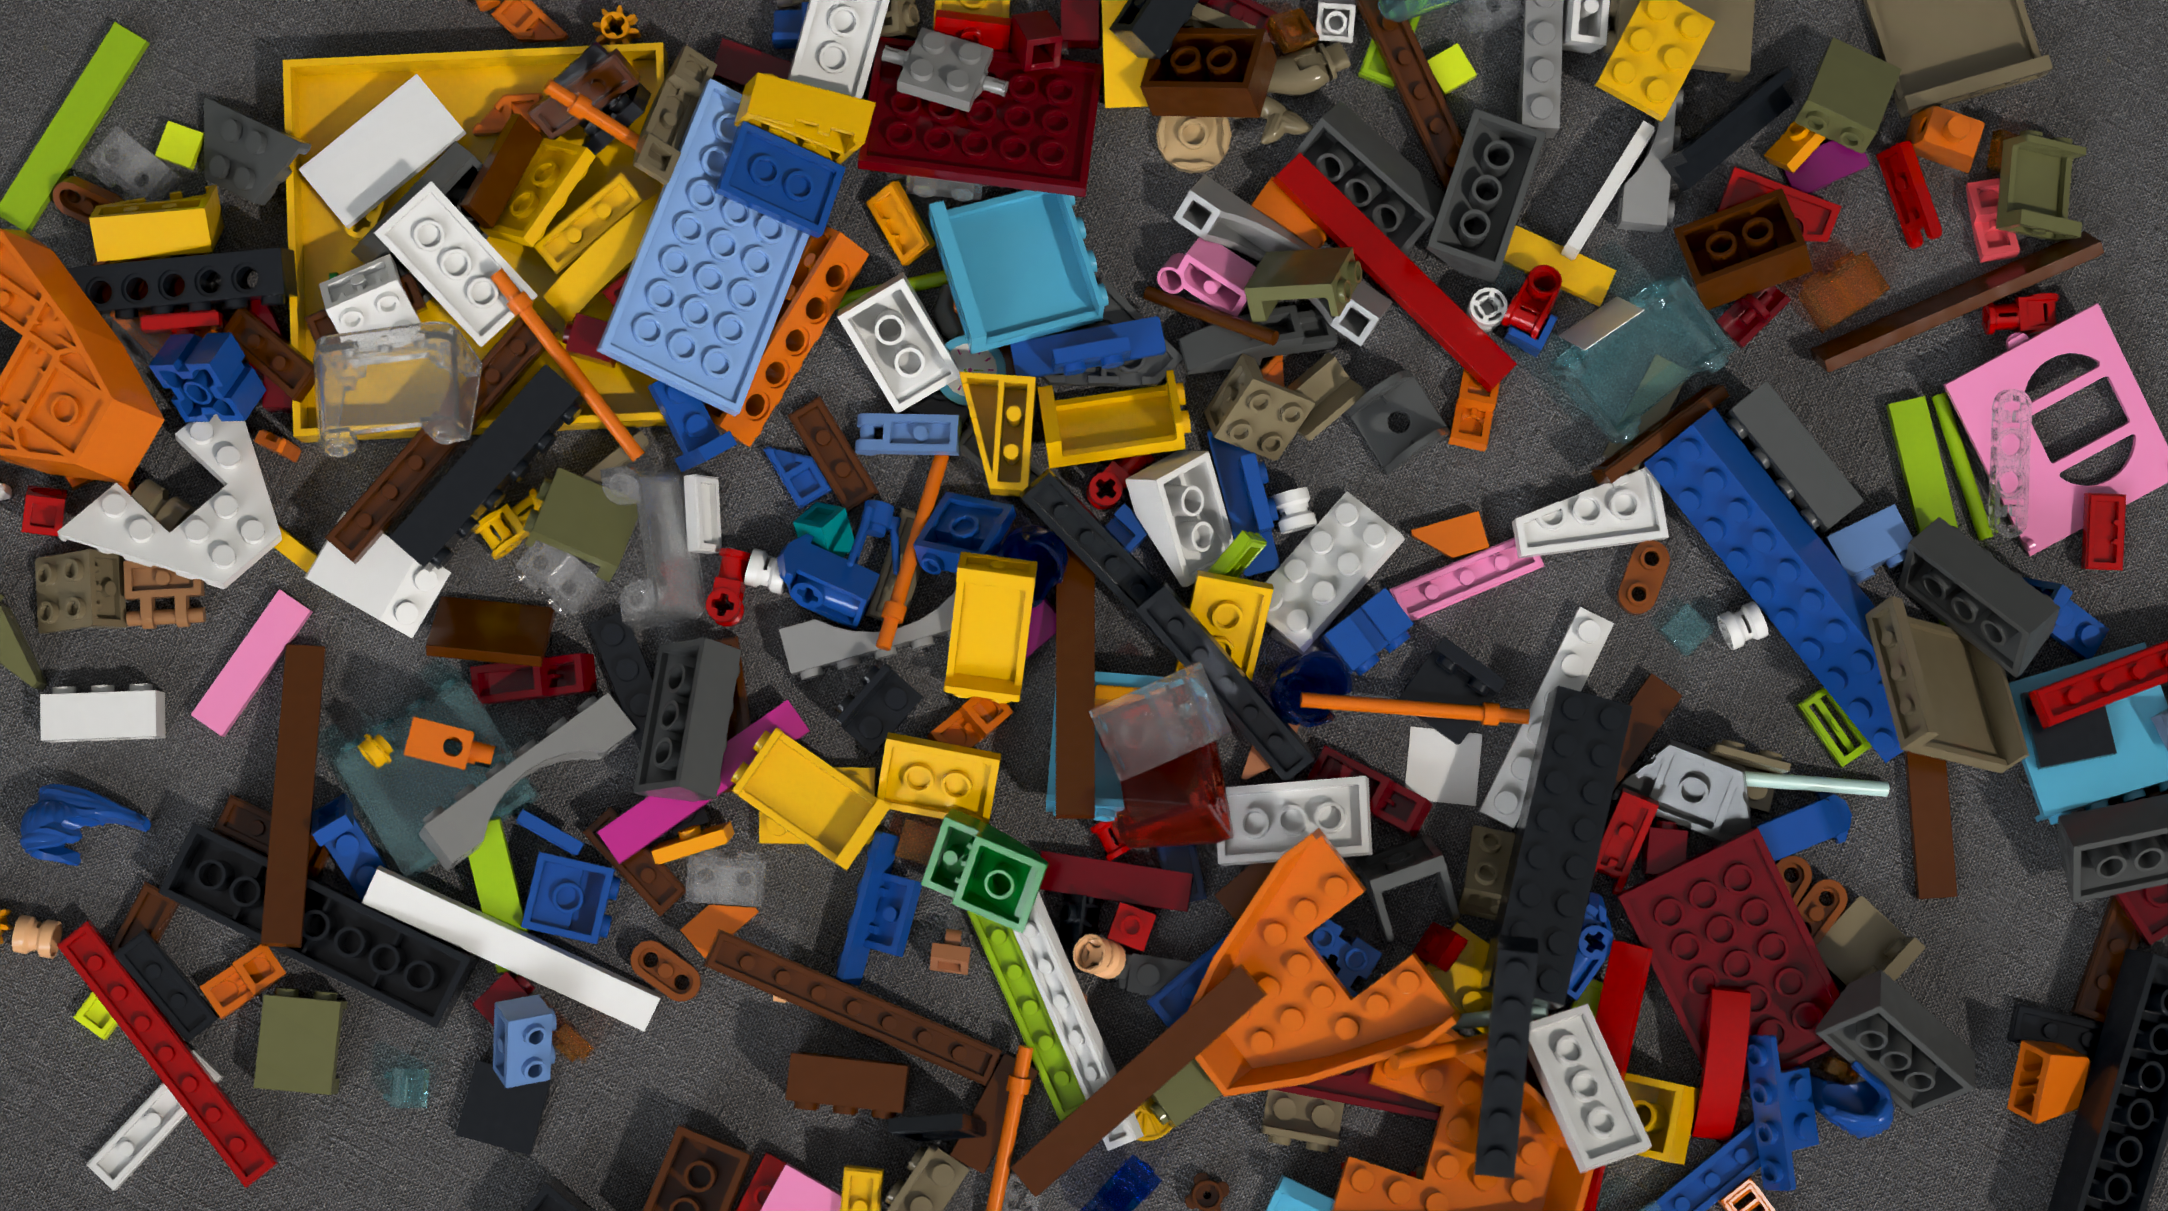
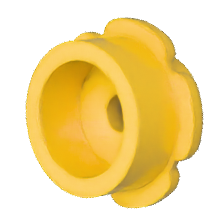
M365 734V740L357 746L365 759L376 769H379L385 763L390 764L392 759L389 754L393 752L391 745L380 734H377L375 737Z

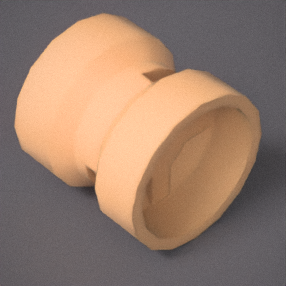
M20 915L12 935L13 952L28 954L30 951H37L40 957L53 959L59 950L57 944L61 942L62 938L61 921L47 919L41 923L33 916Z
M1088 934L1080 938L1076 943L1073 951V961L1081 971L1094 974L1100 978L1112 979L1123 970L1126 962V953L1119 943L1098 935Z

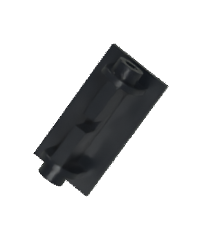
M1064 893V901L1059 911L1061 921L1059 940L1073 972L1086 973L1076 967L1073 961V951L1078 940L1085 935V931H1098L1101 905H1097L1098 898Z

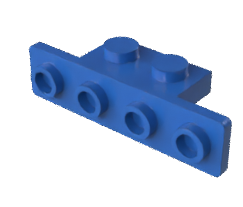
M1158 316L1038 337L1010 345L1015 375L1032 377L1064 373L1066 376L1077 375L1086 372V368L1101 366L1103 369H1110L1122 366L1125 361L1163 355L1166 352L1161 321Z
M1210 429L1207 431V438L1234 540L1244 530L1247 533L1249 531L1254 534L1259 533L1267 541V545L1243 572V576L1248 577L1276 570L1280 567L1272 529L1274 528L1273 521L1278 520V512L1274 498L1267 499L1263 484L1269 483L1265 463L1264 461L1257 462L1255 453L1214 438Z
M876 831L873 840L868 846V861L864 875L858 883V897L854 912L847 923L848 934L844 949L837 960L838 971L836 979L854 985L861 984L870 949L903 957L922 882L891 874L900 841L898 836Z
M1774 1034L1748 1035L1746 1062L1763 1187L1765 1190L1792 1191L1796 1189L1792 1151L1819 1145L1809 1067H1796L1781 1071L1776 1036Z

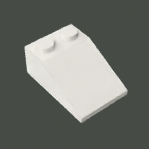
M904 272L838 310L837 317L896 414L960 377L958 366Z
M1176 451L1125 479L1136 517L1182 587H1188L1195 583L1197 570L1207 572L1234 541L1209 451Z
M343 511V513H342V515L340 516V518H339V520L337 521V523H338V522L340 521V519L346 514V512ZM382 534L357 564L353 563L326 540L305 578L413 639L451 572L443 567L439 570L434 567L431 572L427 571L390 539L389 536Z

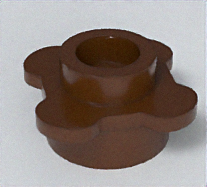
M1206 1173L1196 1174L1193 1178L1194 1187L1191 1193L1185 1197L1186 1206L1189 1209L1198 1208L1202 1211H1221L1220 1205L1223 1197L1229 1194L1228 1184L1224 1181H1213L1209 1179ZM1206 1191L1211 1193L1209 1199H1205L1203 1196Z

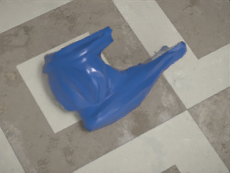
M49 784L39 788L38 802L28 807L23 815L20 829L22 838L19 841L25 853L30 854L35 859L79 866L81 863V853L64 846L66 843L74 844L82 838L80 828L84 826H104L105 823L129 826L147 832L152 823L144 815L93 791L67 785Z
M1854 1061L1851 1064L1852 1069L1866 1080L1855 1084L1843 1085L1839 1082L1827 1081L1810 1073L1815 1110L1829 1122L1840 1127L1842 1131H1848L1850 1136L1856 1135L1860 1139L1863 1137H1875L1876 1134H1882L1884 1130L1890 1128L1895 1111L1893 1106L1894 1099L1891 1098L1890 1090L1885 1083L1866 1070L1862 1063Z

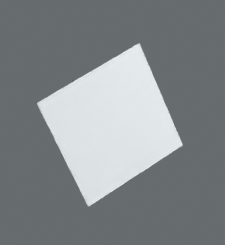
M1616 296L1558 336L1586 350L1644 311V309Z
M1411 726L1405 788L1427 798L1429 801L1476 806L1483 734L1468 733L1462 743L1456 745L1434 729Z

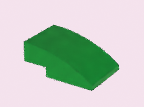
M952 808L944 816L921 885L954 898L953 905L1023 934L1049 862L1008 834L973 816Z

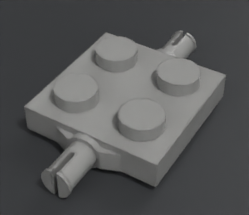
M923 27L914 45L908 51L885 45L882 53V61L903 66L897 81V91L966 112L970 111L975 98L983 90L1005 97L1009 86V81L988 76V68L993 59L994 48Z

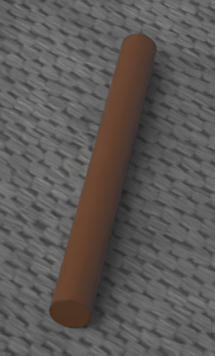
M1147 286L1144 291V300L1274 346L1279 339V332L1198 302L1165 292L1153 286Z

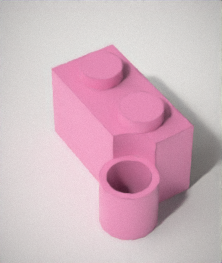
M1199 237L1186 255L1176 253L1168 259L1157 274V282L1165 292L1176 294L1185 289L1214 309L1238 317L1248 305L1244 288L1257 267L1223 245L1206 241Z

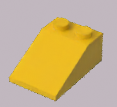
M1626 1073L1624 1085L1652 1144V1147L1647 1151L1636 1155L1684 1165L1699 1088Z

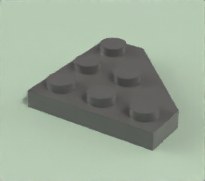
M1104 278L1099 284L1103 283L1106 288L1109 305L1104 307L1102 321L1045 336L1144 319V317ZM1164 338L1166 352L1163 355L1125 361L1122 366L1110 369H1103L1101 366L1086 368V372L1077 375L1066 376L1064 373L1042 376V378L1048 385L1153 387L1158 386L1166 378L1167 370H1175L1183 362V358Z

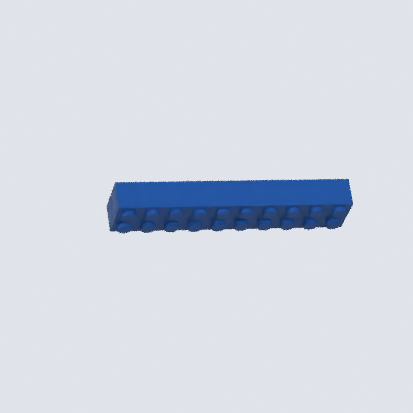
M1711 409L1647 460L1644 465L1886 763L1904 750L1900 748L1865 614L1874 609L1875 606L1716 409Z

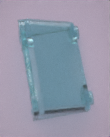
M1663 276L1650 283L1628 301L1644 309V311L1586 350L1573 344L1547 367L1560 386L1611 443L1618 444L1620 442L1625 444L1632 440L1640 432L1638 426L1642 422L1640 417L1696 372L1708 370L1712 374L1720 370L1728 363L1727 356L1736 350L1683 276Z

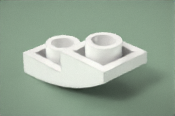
M1318 0L1315 40L1353 43L1356 12L1355 0Z

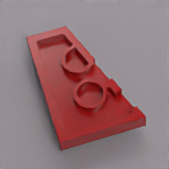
M1733 167L1716 213L1782 188L1804 240L1828 242L1842 206Z

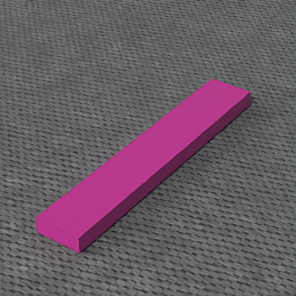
M788 699L727 741L720 773L721 784L717 791V796L734 785L730 780L743 761L748 765L752 763L758 752L753 750V747L765 730L772 734L777 727L794 741L799 740L810 732ZM648 796L597 833L617 862L621 864L713 799L691 802Z

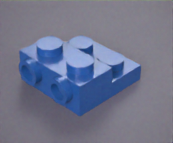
M946 491L913 544L919 566L933 575L940 574L942 570L957 575L961 551L1001 557L1003 550L1000 542L1016 517L1014 505Z
M539 852L521 928L592 944H598L600 937L608 938L612 916L606 914L609 899L617 900L621 884V878L614 877L616 869Z

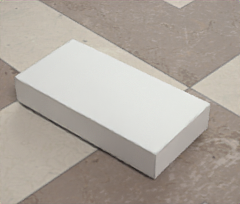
M696 474L684 476L687 550L688 552L706 554L719 553L720 548H722L718 477Z

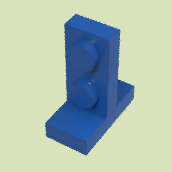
M659 380L647 386L683 453L674 459L681 472L699 465L737 445L730 431L722 435L719 434L701 400Z
M2022 577L2039 592L2048 595L2060 607L2054 630L2050 636L2080 659L2087 660L2093 658L2109 628L2071 601L2070 597L2073 592L2063 584Z
M344 793L313 811V837L320 847L326 846L360 899H364L379 866L388 870L390 868L355 817L352 802Z

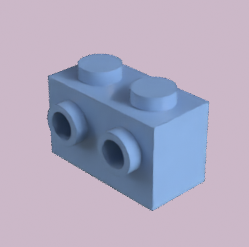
M1894 504L1827 536L1823 543L1853 580L1860 584L1876 575L1873 570L1887 564L1890 569L1903 563L1908 544L1913 537Z
M539 994L495 1002L493 1070L505 1088L550 1080L551 1064L555 1063L552 1031L556 1030L557 1020L554 1010L548 1008Z

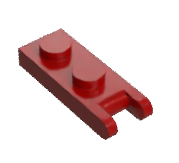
M1911 140L1900 142L1877 154L1876 157L1907 245L1911 249L1922 246L1923 237L1920 230L1923 228L1929 239L1939 238L1942 235V228Z
M1622 788L1605 827L1594 878L1596 872L1616 879L1612 887V894L1614 895L1622 892L1659 807L1658 801L1626 788Z

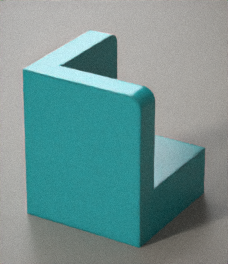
M816 502L793 521L798 538L805 534L814 536L811 544L841 557L850 552L855 539L844 507Z

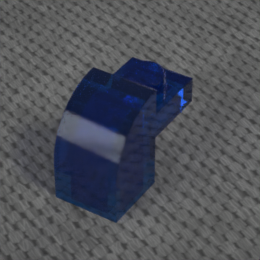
M1133 1154L1130 1158L1124 1160L1080 1211H1134L1156 1189L1162 1180L1154 1173L1148 1163L1140 1160Z

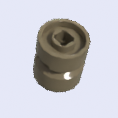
M151 479L143 481L131 495L169 533L196 511V508L177 496L169 499V491Z

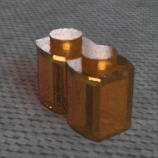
M1851 251L1833 263L1836 267L1834 271L1825 276L1822 271H1819L1802 282L1805 289L1797 296L1821 333L1836 326L1891 289L1866 251L1857 256Z

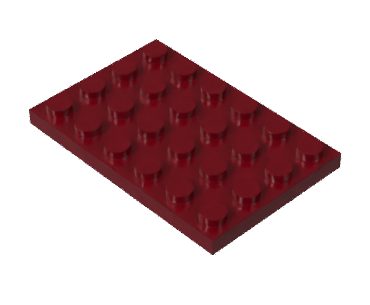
M879 37L868 101L876 102L865 144L859 150L858 169L1086 197L1103 64L1061 59L1060 67L1024 72L1013 53L993 51V59L988 68V76L1009 81L1007 93L1003 97L983 90L975 98L970 111L966 112L897 91V81L903 66L882 61L885 45L908 51L915 41Z
M1756 826L1616 894L1641 946L1653 949L1650 964L1702 1069L1708 1034L1706 1021L1711 987L1751 992L1749 1035L1774 1034L1776 1036L1781 1071L1791 1069L1832 1049L1828 1043L1816 1034V1027L1840 994ZM1747 1062L1745 1063L1741 1093L1750 1089Z

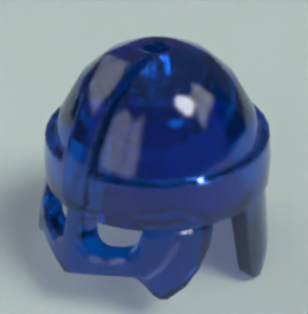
M1030 525L1012 531L994 556L1038 562L1032 608H1035L1043 602L1051 587L1062 583L1068 565V552L1064 545L1065 543L1053 530L1043 526Z
M1315 651L1283 661L1274 671L1270 683V695L1275 709L1287 723L1303 727H1314L1330 723L1334 720L1335 716L1330 709L1300 707L1301 692L1346 695L1352 690V679L1348 668L1340 658L1326 651Z

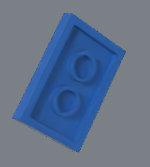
M742 121L736 130L715 193L815 238H819L824 233L846 167L746 121Z

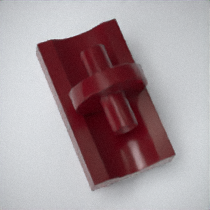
M1774 285L1739 298L1714 323L1742 349L1791 299Z

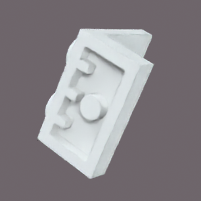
M390 254L319 284L325 310L357 365L426 336L425 328L402 287L396 264Z

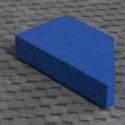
M769 446L763 449L799 510L832 492L831 487L812 457Z
M522 809L516 819L517 824L574 856L579 855L585 844L528 810Z

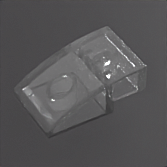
M1201 661L1088 711L1120 782L1232 733Z

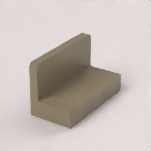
M1329 352L1287 387L1290 390L1313 398L1315 406L1297 433L1307 441H1311L1366 393L1362 386L1350 379L1336 357Z

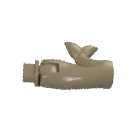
M1340 41L1327 47L1320 43L1317 45L1318 51L1315 47H1309L1287 55L1278 56L1267 93L1293 96L1308 94L1323 87L1329 81L1336 79L1337 72L1351 67L1349 58ZM1266 95L1260 118L1267 120L1261 144H1271L1279 140L1285 133L1301 135L1313 129L1301 116L1287 110L1280 102Z

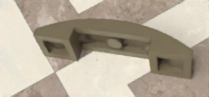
M688 45L681 49L666 75L646 117L634 153L633 166L664 185L669 183L681 152L678 151V148L699 97L703 92L706 82L710 78L712 79L717 68L716 63Z

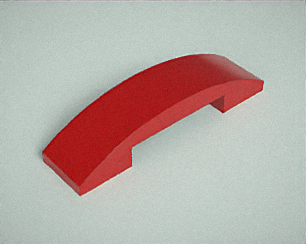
M1711 987L1706 1021L1708 1034L1699 1098L1697 1099L1691 1129L1692 1137L1728 1140L1732 1136L1746 1063L1751 1007L1750 991Z

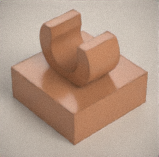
M946 929L944 944L932 943L930 970L968 975L971 948L960 946L961 930Z

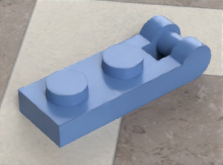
M861 413L857 416L860 438L855 440L856 454L866 456L876 454L959 456L962 418L959 415ZM883 428V439H875V430Z

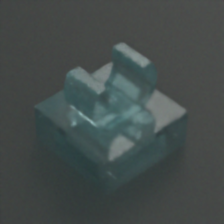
M392 1068V1072L385 1073L384 1078L391 1079L390 1094H383V1099L390 1102L389 1107L427 1108L430 1069Z

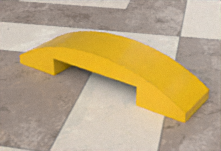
M657 194L644 201L601 236L544 294L543 297L567 323L568 321L574 322L576 313L583 314L598 300L597 296L631 266L659 198Z

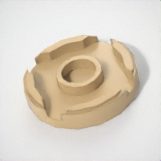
M1161 116L1156 139L1158 150L1168 164L1178 171L1195 174L1209 171L1220 164L1228 152L1232 134L1227 117Z

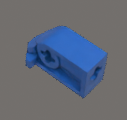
M805 534L785 545L777 558L779 575L787 584L789 594L794 601L806 609L856 631L871 602L880 574L856 563L852 567H848L846 564L847 559L811 544L814 536Z
M1815 792L1818 800L1755 826L1759 829L1773 860L1777 861L1833 837L1836 844L1845 842L1852 819L1847 802L1833 793Z
M1590 892L1566 996L1576 1001L1609 956L1613 942V932L1609 918L1606 915L1603 897L1594 892ZM1587 934H1591L1590 938L1594 941L1591 947L1588 946V942L1585 940Z

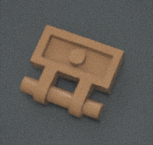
M123 561L125 599L140 600V611H128L126 614L128 627L142 626L143 629H156L157 625L176 624L179 628L190 627L191 623L206 622L205 607L191 608L189 597L205 596L203 580L184 578L176 575L174 571L154 565L148 567L131 561ZM174 598L175 609L156 610L155 599Z

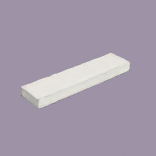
M1643 120L1566 243L1561 255L1571 261L1572 259L1575 260L1655 132L1654 126Z
M193 1050L192 1052L216 1083H218L224 1075L197 1050ZM162 1083L86 1165L113 1191L118 1190L188 1115L166 1085Z

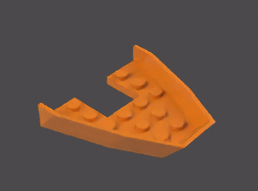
M0 228V320L23 335L0 375V460L52 475L128 484L165 419L124 345L54 251L24 230Z
M1317 828L1280 857L1214 955L1189 1009L1192 1008L1241 964L1267 993L1262 1000L1195 1058L1223 1097L1307 1084L1390 1058L1393 1054L1425 1047L1457 1024L1462 1016L1415 952L1354 998L1322 958L1306 935L1367 889L1320 828Z
M1450 1028L1425 1047L1464 1037ZM1481 1050L1400 1070L1392 1069L1390 1058L1374 1062L1369 1084L1442 1107L1422 1177L1418 1179L1348 1156L1345 1160L1331 1211H1583L1594 1169L1580 1174L1549 1102L1536 1089L1524 1082L1514 1179L1474 1174L1486 1053Z

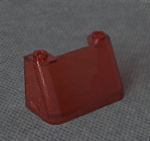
M1186 683L1101 714L1103 731L1099 732L1100 743L1106 753L1111 752L1117 760L1125 809L1117 812V821L1112 823L1115 837L1120 844L1125 843L1129 849L1218 844L1233 838V827L1216 734L1210 719Z

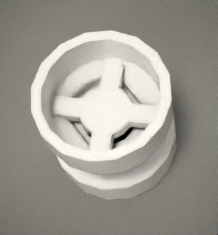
M1483 288L1473 295L1466 308V315L1484 332H1488L1500 325L1507 311L1508 303L1505 296L1499 290Z
M1307 487L1288 490L1272 496L1277 510L1282 515L1278 522L1281 534L1297 532L1317 525L1314 512L1307 509L1309 507L1308 502L1310 501Z
M754 548L747 566L744 584L755 588L759 585L766 586L770 592L781 595L786 583L779 575L778 557L768 556L765 550Z
M1754 601L1742 605L1741 609L1735 613L1727 611L1717 616L1722 636L1731 650L1743 647L1745 641L1749 639L1759 640L1767 637L1769 634L1764 616Z

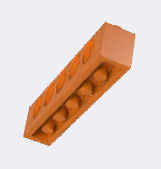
M826 226L821 237L815 238L811 236L807 241L740 414L732 416L709 404L705 406L718 430L723 433L730 431L736 441L748 447H751L755 438L762 432L768 417L775 406L781 401L786 388L795 374L801 369L804 359L814 343L822 335L825 325L834 311L840 306L843 296L855 277L861 272L862 266L869 256V253L840 231Z

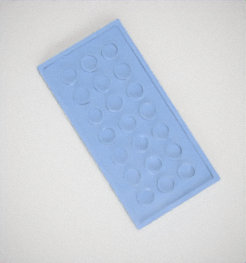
M710 78L704 86L678 151L681 154L671 179L662 188L596 351L732 416L740 414L809 234L715 193L738 128L734 123L742 94Z

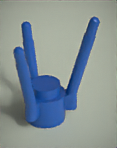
M878 500L865 501L861 524L846 562L848 567H852L854 563L857 564L867 535L882 538L885 537L886 531H890L893 573L898 575L900 568L899 527L901 518L893 516V505Z

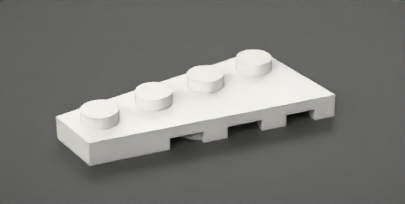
M1647 467L1621 476L1613 483L1588 489L1573 497L1558 501L1512 521L1518 559L1627 545L1651 540H1665L1669 537L1660 483Z

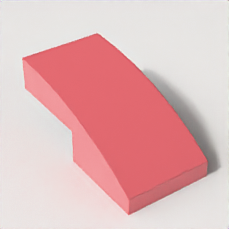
M2000 178L1970 182L1966 185L1969 214L1980 263L2018 257L2020 252L2015 233L1996 229Z

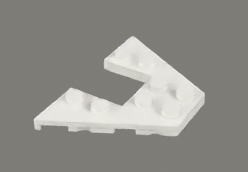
M217 414L209 422L187 423L175 433V438L224 487L170 533L117 483L57 531L62 541L66 542L68 539L98 548V552L118 554L123 556L125 560L148 567L154 565L176 572L178 576L191 580L200 579L208 585L221 589H226L282 541L281 532L246 422H221Z

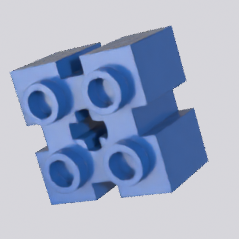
M231 332L207 333L204 338L195 334L170 335L149 364L162 387L171 388L175 395L171 401L185 422H209L215 414H217L221 422L246 421L267 390L255 369L249 364L241 362L245 354Z
M1385 587L1324 634L1320 639V643L1347 677L1354 671L1360 677L1380 661V658L1376 655L1385 648L1390 654L1411 637L1407 630L1414 623Z
M1328 919L1306 936L1321 956L1326 959L1329 958V955L1335 957L1334 965L1338 967L1335 975L1354 998L1358 994L1350 988L1357 976L1362 980H1367L1383 953L1358 937H1353L1350 943L1341 939L1339 935L1344 928Z

